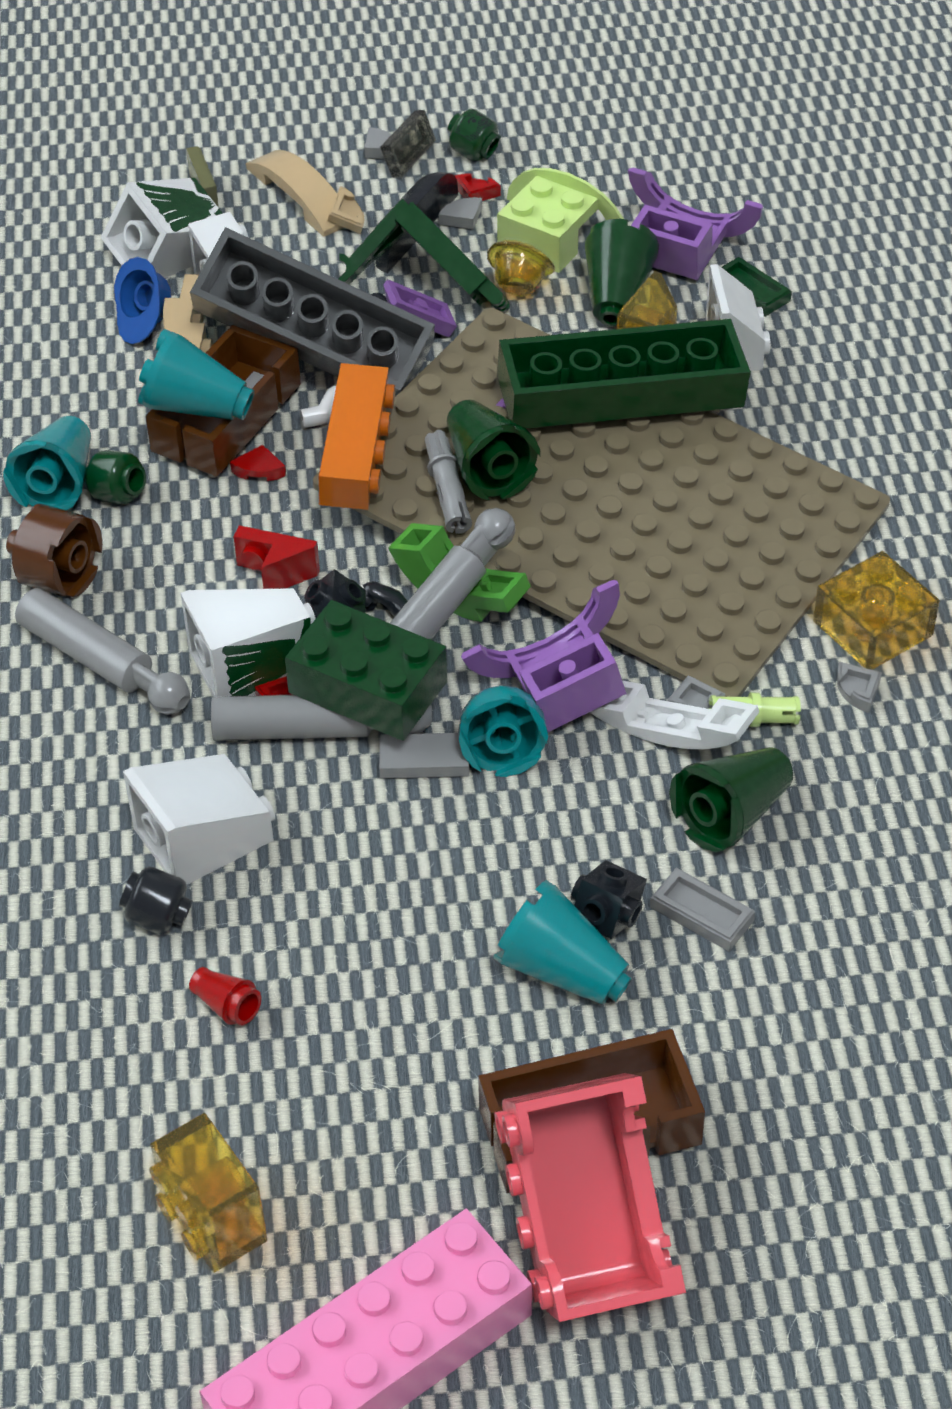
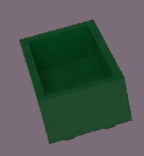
M334 600L327 604L285 657L288 692L402 741L406 739L447 683V648L445 645Z

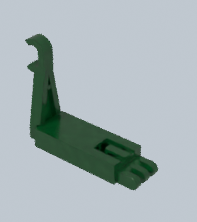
M403 198L389 211L350 257L339 253V261L346 265V271L338 280L350 285L370 264L405 234L404 229L479 306L487 300L495 309L503 313L510 309L508 299L413 202L408 205Z

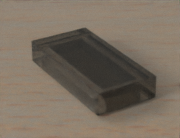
M415 110L380 146L392 178L403 177L436 141L425 110Z

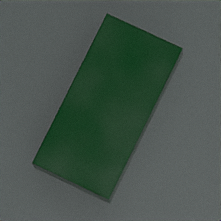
M737 257L722 266L725 271L753 292L756 307H762L764 317L791 301L792 291L742 258Z

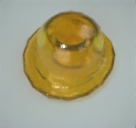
M503 240L494 243L487 250V260L495 269V281L503 291L511 295H531L539 289L543 276H548L555 271V265L547 255L537 248L520 241Z

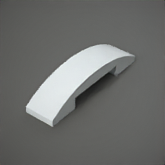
M623 681L626 690L625 695L590 712L600 720L625 733L653 743L683 749H712L737 742L758 715L759 708L758 705L721 698L717 700L711 709L649 698L645 684Z

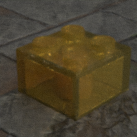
M881 551L818 585L813 621L864 668L873 670L933 636L940 600L888 554Z
M205 1112L150 1143L155 1165L149 1167V1171L160 1191L155 1194L156 1201L169 1222L177 1219L185 1230L181 1232V1237L195 1260L203 1257L210 1269L215 1273L268 1241L259 1187Z

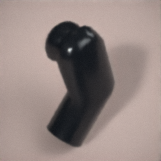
M376 581L363 584L366 590L365 608L367 610H374L377 604L381 603L395 617L408 602L397 589Z

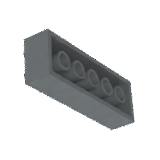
M227 227L224 228L190 291L193 310L229 327L234 325L298 348L300 360L336 377L339 375L341 363L388 367V384L395 385V397L416 377L434 343L435 324Z

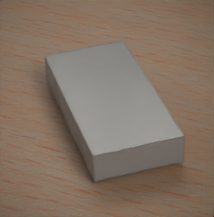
M458 733L408 734L404 741L388 734L380 735V779L469 776V762L462 754Z
M677 867L650 899V908L730 952L755 919V910Z

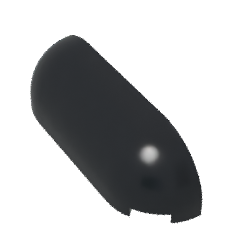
M434 172L420 178L402 198L408 205L413 202L434 223L439 217L440 211L458 196V182L455 175L451 173ZM404 229L405 234L375 260L376 267L379 270L389 273L416 243Z

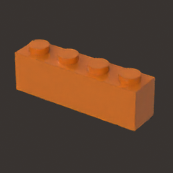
M341 363L319 472V505L368 510L371 493H379L381 469H376V464H384L386 441L381 440V436H389L391 413L386 412V408L393 409L395 400V385L388 384V367Z

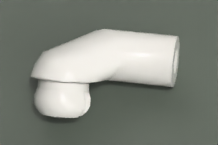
M336 386L330 387L326 391L319 406L300 409L303 428L329 423Z

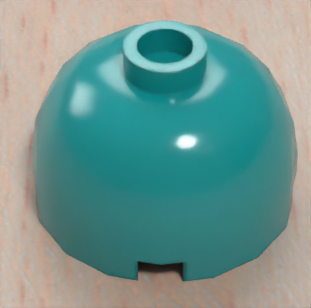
M499 685L486 688L469 700L461 713L458 738L462 754L473 768L481 771V768L487 771L497 770L495 776L508 777L521 774L537 764L541 758V751L548 741V730L544 713L530 694L516 687Z

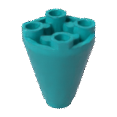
M163 329L156 343L155 350L157 354L154 361L147 359L142 367L139 382L144 383L139 394L138 404L154 410L230 420L236 417L244 420L252 404L255 390L248 388L245 381L182 335Z

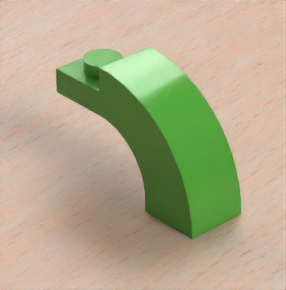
M411 523L388 549L399 568L418 589L454 545L450 541L444 526ZM486 568L485 575L453 613L481 622L490 611L508 613L531 587L526 573Z

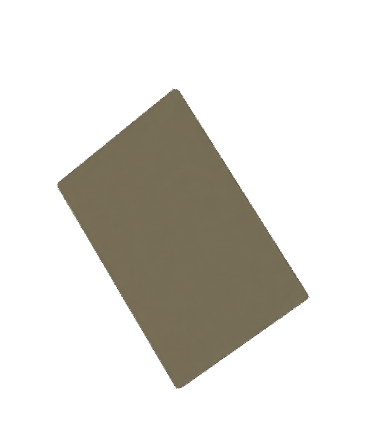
M486 308L395 397L393 409L386 408V412L391 413L389 436H381V440L386 441L384 464H376V469H381L379 493H371L368 510H353L400 534L411 523L444 526L452 544L460 546L474 530L475 522L482 512L486 509H503L514 520L515 535L512 542L506 547L498 549L485 565V568L526 573L531 587L522 597L569 622L573 621L584 610L591 598L593 588L608 581L617 580L620 597L612 617L599 632L602 639L683 681L689 675L725 693L726 697H740L885 513L890 504V497L712 411H700L526 428L535 437L540 447V456H537L535 464L538 470L533 480L525 489L510 498L502 499L500 496L488 497L490 500H486L471 492L464 482L459 467L457 472L464 491L472 526L464 533L457 534L455 529L452 533L448 532L435 480L429 475L427 469L430 460L425 444L426 435L434 433L436 430L444 431L445 436L449 440L452 455L456 456L447 427V416L451 408L463 400H475L509 419L506 408L496 406L503 398L497 378L499 340L550 335L495 308ZM319 472L313 477V488L319 491Z

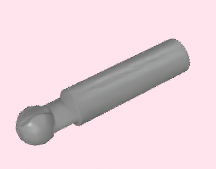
M499 508L486 509L478 516L474 530L460 546L454 545L390 624L431 640L485 575V565L498 549H502L512 542L516 531L512 516L507 511Z
M41 588L29 590L20 599L15 611V619L19 625L112 684L130 693L139 688L147 692L152 707L157 712L165 715L178 713L188 704L190 690L185 679L180 674L173 672L155 673L151 670L152 659L148 654Z
M295 695L212 697L211 728L214 741L368 737L372 730H376ZM432 705L428 707L409 734L421 733L430 726L432 722Z

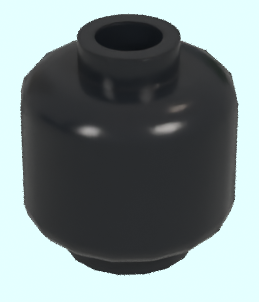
M148 866L140 874L136 872L131 873L122 893L119 906L125 908L124 917L129 923L163 935L170 931L174 923L183 926L193 900L185 897L187 890L185 880L155 867Z

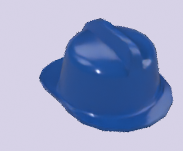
M141 257L131 258L126 261L117 273L114 284L117 326L119 335L125 342L137 344L149 337L156 324L163 319L165 298H171V288L168 281L156 272L154 266L147 259Z

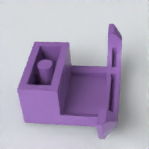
M629 168L628 170L629 181L636 195L644 203L643 208L631 226L639 229L640 224H642L656 235L659 250L654 268L698 280L723 238L744 234L753 228L761 217L763 205L749 200L745 202L744 208L730 214L699 211L680 203L666 194L656 183L652 173L637 168Z
M611 580L593 588L591 598L584 610L563 629L541 641L508 651L487 649L478 644L463 652L461 658L470 670L479 675L491 678L517 677L523 690L530 694L536 704L542 709L547 730L550 732L626 694L617 663L599 635V632L609 622L617 608L620 597L619 583L617 580Z

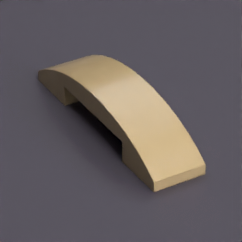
M274 150L246 163V169L264 185L274 182L303 207L304 220L323 237L344 228L327 221L337 195L336 191L313 166L301 157L285 150Z

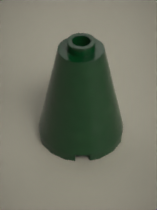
M626 219L604 220L595 224L586 238L585 252L592 311L594 317L604 325L617 326L629 319L658 257L659 243L657 237L648 227L640 224L638 229L629 226Z
M463 400L451 408L447 416V427L464 482L471 492L481 499L490 500L488 497L500 496L502 499L510 498L525 489L533 480L538 470L535 464L537 456H540V447L535 437L527 429L475 400Z
M767 747L687 765L671 780L669 796L675 818L683 817L689 827L688 830L684 831L685 834L701 848L719 852L732 847L792 784L793 769L791 761L780 750Z

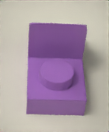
M388 279L383 284L388 303L435 324L436 333L449 337L456 329L457 325L447 303Z

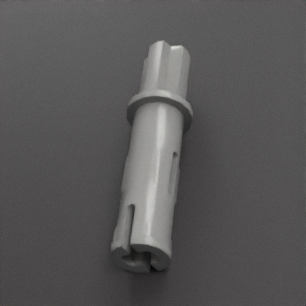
M436 430L434 433H428L425 437L430 460L427 465L428 473L435 480L439 502L445 518L446 530L452 533L455 529L457 534L464 533L471 528L472 520L457 472L459 470V463L457 457L452 455L445 432Z

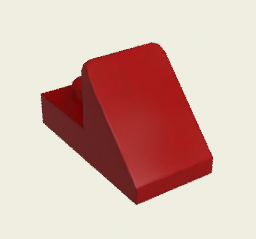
M241 525L238 526L233 536L237 566L260 570L262 573L263 589H286L318 576L320 566L317 541Z

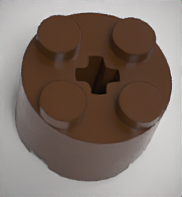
M40 503L33 506L21 522L18 530L15 529L10 532L6 542L7 552L12 554V566L18 583L32 588H41L46 592L57 595H69L72 597L82 594L92 583L99 567L92 565L95 552L102 553L103 546L102 533L94 519Z

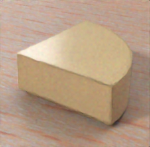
M340 186L327 221L361 234L365 220L364 212H362L359 204L354 199L353 193Z

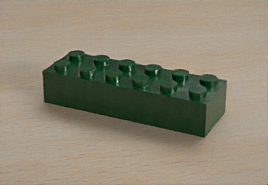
M731 319L499 340L497 378L508 418L525 429L745 407L751 371Z

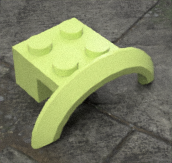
M533 168L522 172L512 181L508 188L507 200L510 202L497 213V249L560 273L578 254V229L597 210L602 213L606 220L624 218L613 202L589 182L567 172L551 168Z

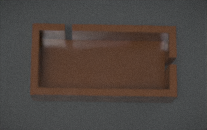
M234 325L229 327L209 348L206 354L243 381L254 371L264 375L252 388L255 390L254 398L244 420L236 417L230 420L151 409L145 416L151 452L179 463L186 458L187 466L216 477L278 410V403L283 404L301 384L298 348Z
M673 1029L479 1075V1110L490 1144L494 1146V1157L506 1194L510 1193L507 1183L505 1165L512 1164L513 1162L510 1147H508L507 1143L501 1144L495 1123V1112L503 1111V1099L623 1073L638 1075L642 1077L647 1103L640 1104L639 1111L634 1112V1115L644 1117L647 1128L642 1129L648 1158L649 1148L653 1147L656 1148L658 1155L702 1145L705 1110Z

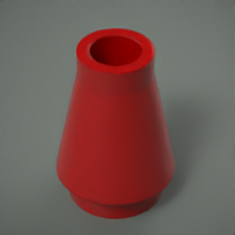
M201 967L194 972L189 982L190 992L202 999L229 1025H245L259 1011L262 999L261 993L250 980Z

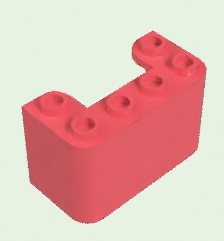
M623 1073L503 1099V1111L495 1112V1123L501 1144L507 1143L508 1147H510L513 1162L512 1164L505 1165L508 1187L512 1197L520 1196L523 1216L516 1218L519 1241L523 1250L530 1248L534 1269L527 1271V1279L532 1284V1300L534 1303L539 1302L541 1309L546 1310L559 1322L686 1293L681 1265L672 1266L668 1249H662L670 1247L671 1241L669 1235L663 1232L642 1131V1129L647 1128L644 1117L634 1115V1112L639 1111L640 1104L647 1103L642 1077L638 1075Z

